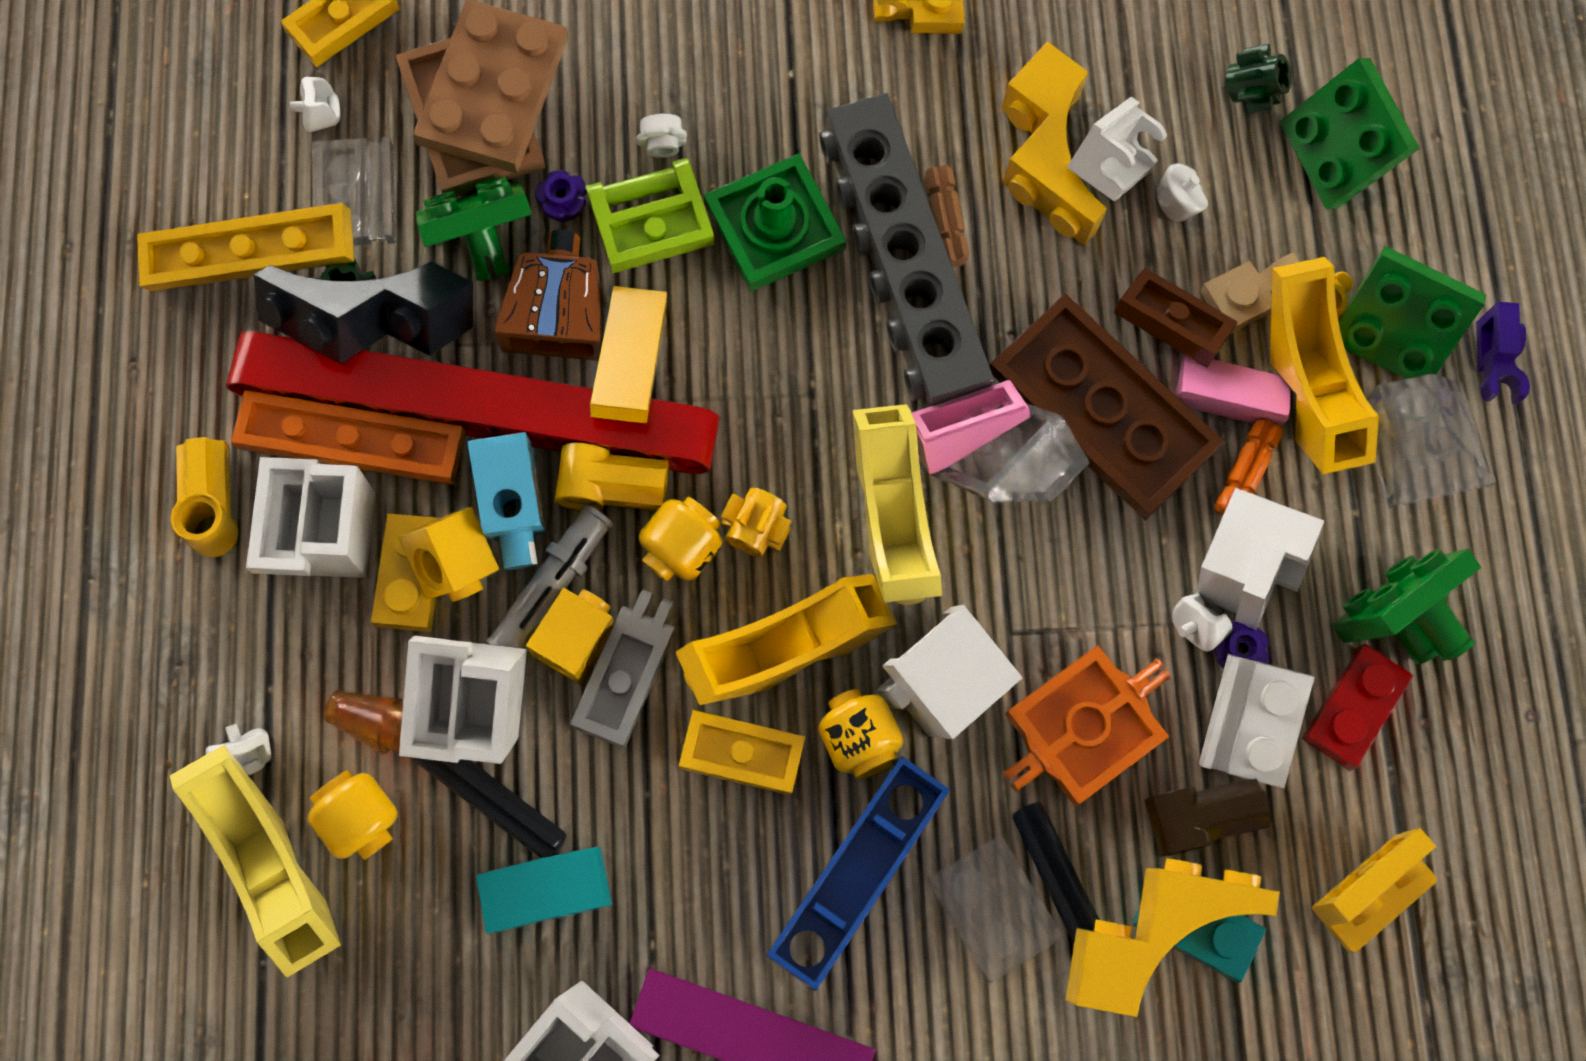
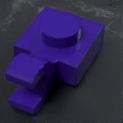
M1497 301L1476 322L1477 372H1484L1480 393L1483 401L1490 402L1499 395V382L1508 385L1511 390V403L1519 404L1528 396L1530 391V382L1527 375L1514 362L1525 347L1526 328L1523 323H1520L1519 303Z

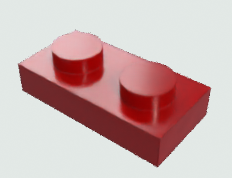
M1366 643L1357 648L1301 739L1349 771L1358 768L1414 675Z

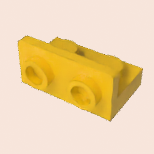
M1421 828L1396 834L1314 904L1311 909L1348 952H1357L1436 883V876L1422 859L1437 846Z

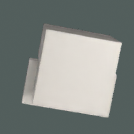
M260 457L246 568L254 574L367 578L376 492L358 466L320 464L318 460Z
M1235 488L1201 566L1196 594L1199 593L1205 602L1236 613L1235 622L1242 623L1248 628L1256 630L1276 584L1298 592L1313 556L1324 520Z
M965 605L951 606L943 613L945 619L900 658H891L882 665L891 677L875 690L877 695L882 696L886 700L890 709L906 708L930 737L954 739L1023 678Z
M413 636L408 641L399 756L458 763L460 759L502 764L519 738L527 649Z
M581 981L558 996L504 1061H655L660 1055L652 1049L653 1045L587 984Z

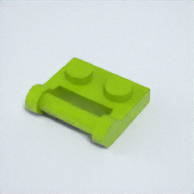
M687 157L672 161L671 168L602 186L601 182L585 186L612 274L715 245L714 233ZM678 188L681 193L611 213L609 208Z

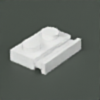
M1228 654L1199 764L1204 768L1216 769L1250 780L1257 778L1258 782L1285 788L1315 677Z

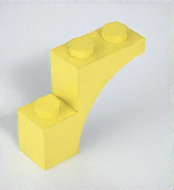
M907 404L852 410L856 469L865 499L868 554L884 603L896 602L903 605L920 603L929 597L942 596L941 573L932 546L923 497L916 422Z
M225 744L170 775L174 792L204 832L229 875L246 911L256 942L286 978L341 946L325 898L297 864L284 821Z

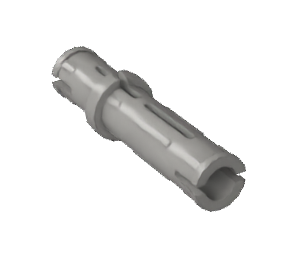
M584 504L580 513L557 544L551 542L544 551L548 557L524 590L518 595L516 601L492 634L484 642L488 645L522 649L563 587L567 588L575 575L581 577L588 568L584 564L608 529L612 528L613 522L597 509Z

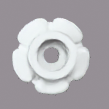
M654 114L641 119L640 134L636 136L635 140L638 146H644L647 149L649 156L665 158L674 156L679 152V147L687 141V132L682 129L680 117L673 114Z

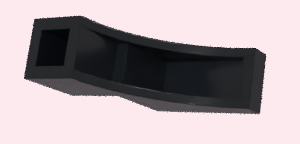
M431 261L409 272L365 281H329L307 278L280 270L271 265L254 274L258 321L340 364L386 335L431 356L473 328V282Z

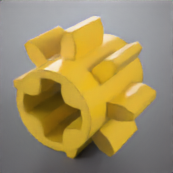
M750 488L745 499L733 493L721 515L723 519L721 524L729 528L725 540L736 549L755 557H763L768 546L780 551L791 530L789 526L792 521L783 517L787 505L775 495L758 488Z

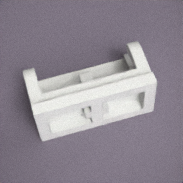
M1133 97L1128 98L1094 123L1067 166L1068 169L1114 202L1145 177L1158 161L1148 149L1142 148L1137 141L1138 133L1146 131L1152 135L1153 139L1163 141L1167 138L1164 127L1139 109L1137 106L1140 102Z

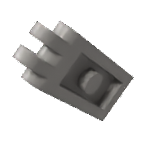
M646 590L641 591L633 609L622 606L570 722L572 728L623 749L626 748L676 631L675 626L667 623L675 602L663 598L654 618L646 614L654 594Z

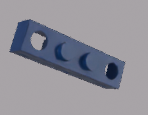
M901 756L766 957L816 991L951 789ZM899 786H912L922 796V810L912 819L898 818L889 807V796ZM802 931L815 932L822 938L825 945V953L822 960L811 967L797 964L790 954L791 940Z

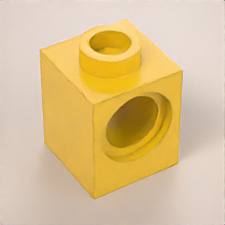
M472 507L445 515L398 537L426 600L446 594L449 595L451 602L466 598L483 589L480 579L500 570Z
M563 587L527 642L526 647L533 658L576 684L581 685L601 654L614 625L613 617L608 614L611 607L604 600L587 590L582 589L577 596Z

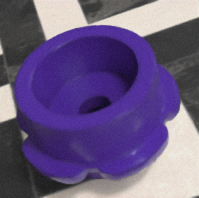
M565 170L552 171L547 174L544 182L538 183L535 189V200L538 204L542 205V212L555 221H570L576 218L586 205L584 198L587 194L586 184L580 176H571ZM559 191L566 192V196L563 198L557 197L556 194Z
M1232 622L1231 635L1213 649L1216 660L1223 669L1228 654L1266 664L1269 660V653L1266 652L1269 642L1265 633L1258 627L1254 630L1239 622ZM1239 644H1244L1247 647L1245 654L1238 651L1237 647Z

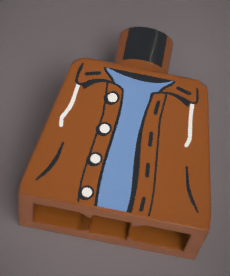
M553 230L548 234L546 254L524 252L518 256L495 324L494 332L501 352L599 361L604 337L600 276L596 260L578 257L581 241L578 234L568 230Z

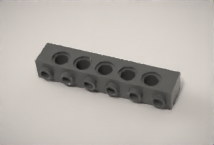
M888 93L827 109L825 131L819 133L821 150L827 163L835 162L840 176L835 180L836 190L842 208L844 210L851 208L856 224L852 226V233L857 251L860 256L868 255L873 272L869 273V281L873 296L878 304L885 302L891 320L886 321V328L891 346L895 352L903 351L908 365V369H904V380L910 398L913 401L920 399L924 409L991 386L994 380ZM871 157L878 161V163L867 166L859 163L856 159ZM886 202L894 206L896 210L887 213L880 212L872 205ZM902 248L909 251L914 257L908 260H899L894 258L889 251ZM913 295L923 296L929 300L931 306L915 308L907 302L906 298ZM929 343L941 344L948 350L949 355L933 357L924 350L923 346Z

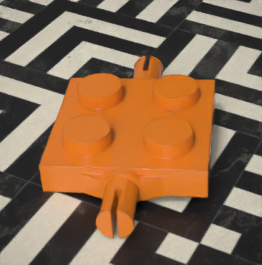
M1097 645L1009 709L1005 715L1024 739L1027 752L1029 753L1009 769L1002 772L1005 780L1008 782L1024 769L1027 770L1025 774L1010 784L1011 788L1019 792L1021 788L1041 773H1044L1056 781L1071 803L1076 807L1169 738V735L1152 715L1148 700L1145 697L1165 681L1171 679L1170 673L1166 668L1150 681L1147 680L1164 664L1158 659H1154L1151 664L1131 678L1126 673L1117 669L1099 645Z

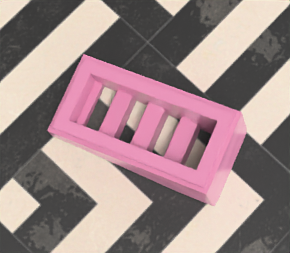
M1010 380L911 413L916 422L918 455L929 475L954 464L1030 418L1029 407ZM1000 405H1002V407H1003V408L994 410V409H996L997 407H999Z

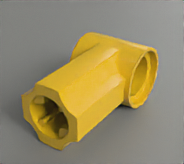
M207 437L186 439L183 444L176 446L177 503L171 512L172 528L197 554L208 558L219 557L233 548L239 533L237 522L232 517L230 447L224 440H213ZM209 517H215L210 529L206 532L195 534L196 528L201 521Z
M565 444L561 448L554 502L562 507L581 511L584 504H588L597 510L603 509L604 505L658 511L663 503L666 502L669 462L668 460L611 455L609 450L593 444Z

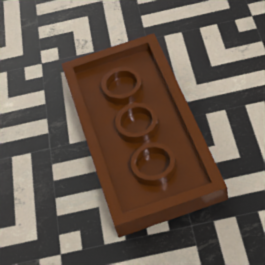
M1066 293L989 365L993 377L1000 383L1010 380L1029 407V411L1145 521L1225 442Z

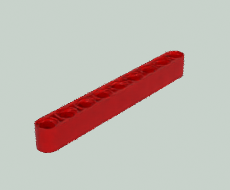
M249 331L239 334L226 382V388L243 397L244 390L459 425L463 426L466 432L465 436L481 439L526 432L535 448L561 452L562 446L568 443L593 444L609 450L611 455L668 460L669 470L690 474H705L711 470L720 422L719 415L709 409L652 398L647 423L590 417L593 388L362 350L340 364L292 338Z

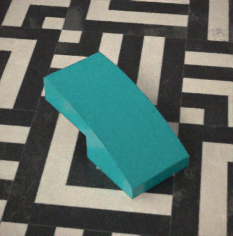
M592 847L545 857L476 875L486 934L500 933L546 920L562 919L612 906L601 847Z

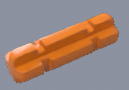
M1259 418L1252 425L1246 437L1247 442L1241 448L1226 479V486L1221 490L1214 505L1215 511L1218 514L1224 515L1235 488L1251 494L1256 492L1273 456L1272 452L1274 448H1277L1283 435V429L1280 425L1265 418Z

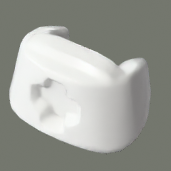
M304 77L300 84L302 101H290L291 112H303V127L309 133L336 126L341 117L338 95L334 93L332 86L324 78Z
M1179 163L1172 164L1167 168L1156 190L1157 200L1162 211L1169 219L1176 222L1185 221L1205 210L1208 206V200L1202 192L1199 184L1200 179L1196 171Z
M1199 593L1183 597L1174 607L1172 622L1179 635L1185 637L1203 651L1208 652L1215 649L1232 633V623L1226 614L1218 615L1210 608L1205 607L1203 598Z
M237 724L225 727L230 742L225 743V746L248 776L261 770L271 760L269 736L264 729L256 728L241 736ZM224 744L208 746L205 752L206 755Z

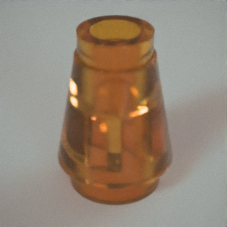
M336 690L330 696L324 712V719L327 723L335 725L338 729L381 754H386L389 751L399 753L403 711L402 698L344 692L341 690Z

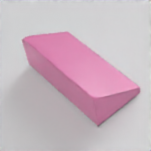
M1183 354L1175 395L1189 408L1252 424L1259 418H1265L1282 427L1289 419L1290 386L1280 375L1215 359L1207 368Z

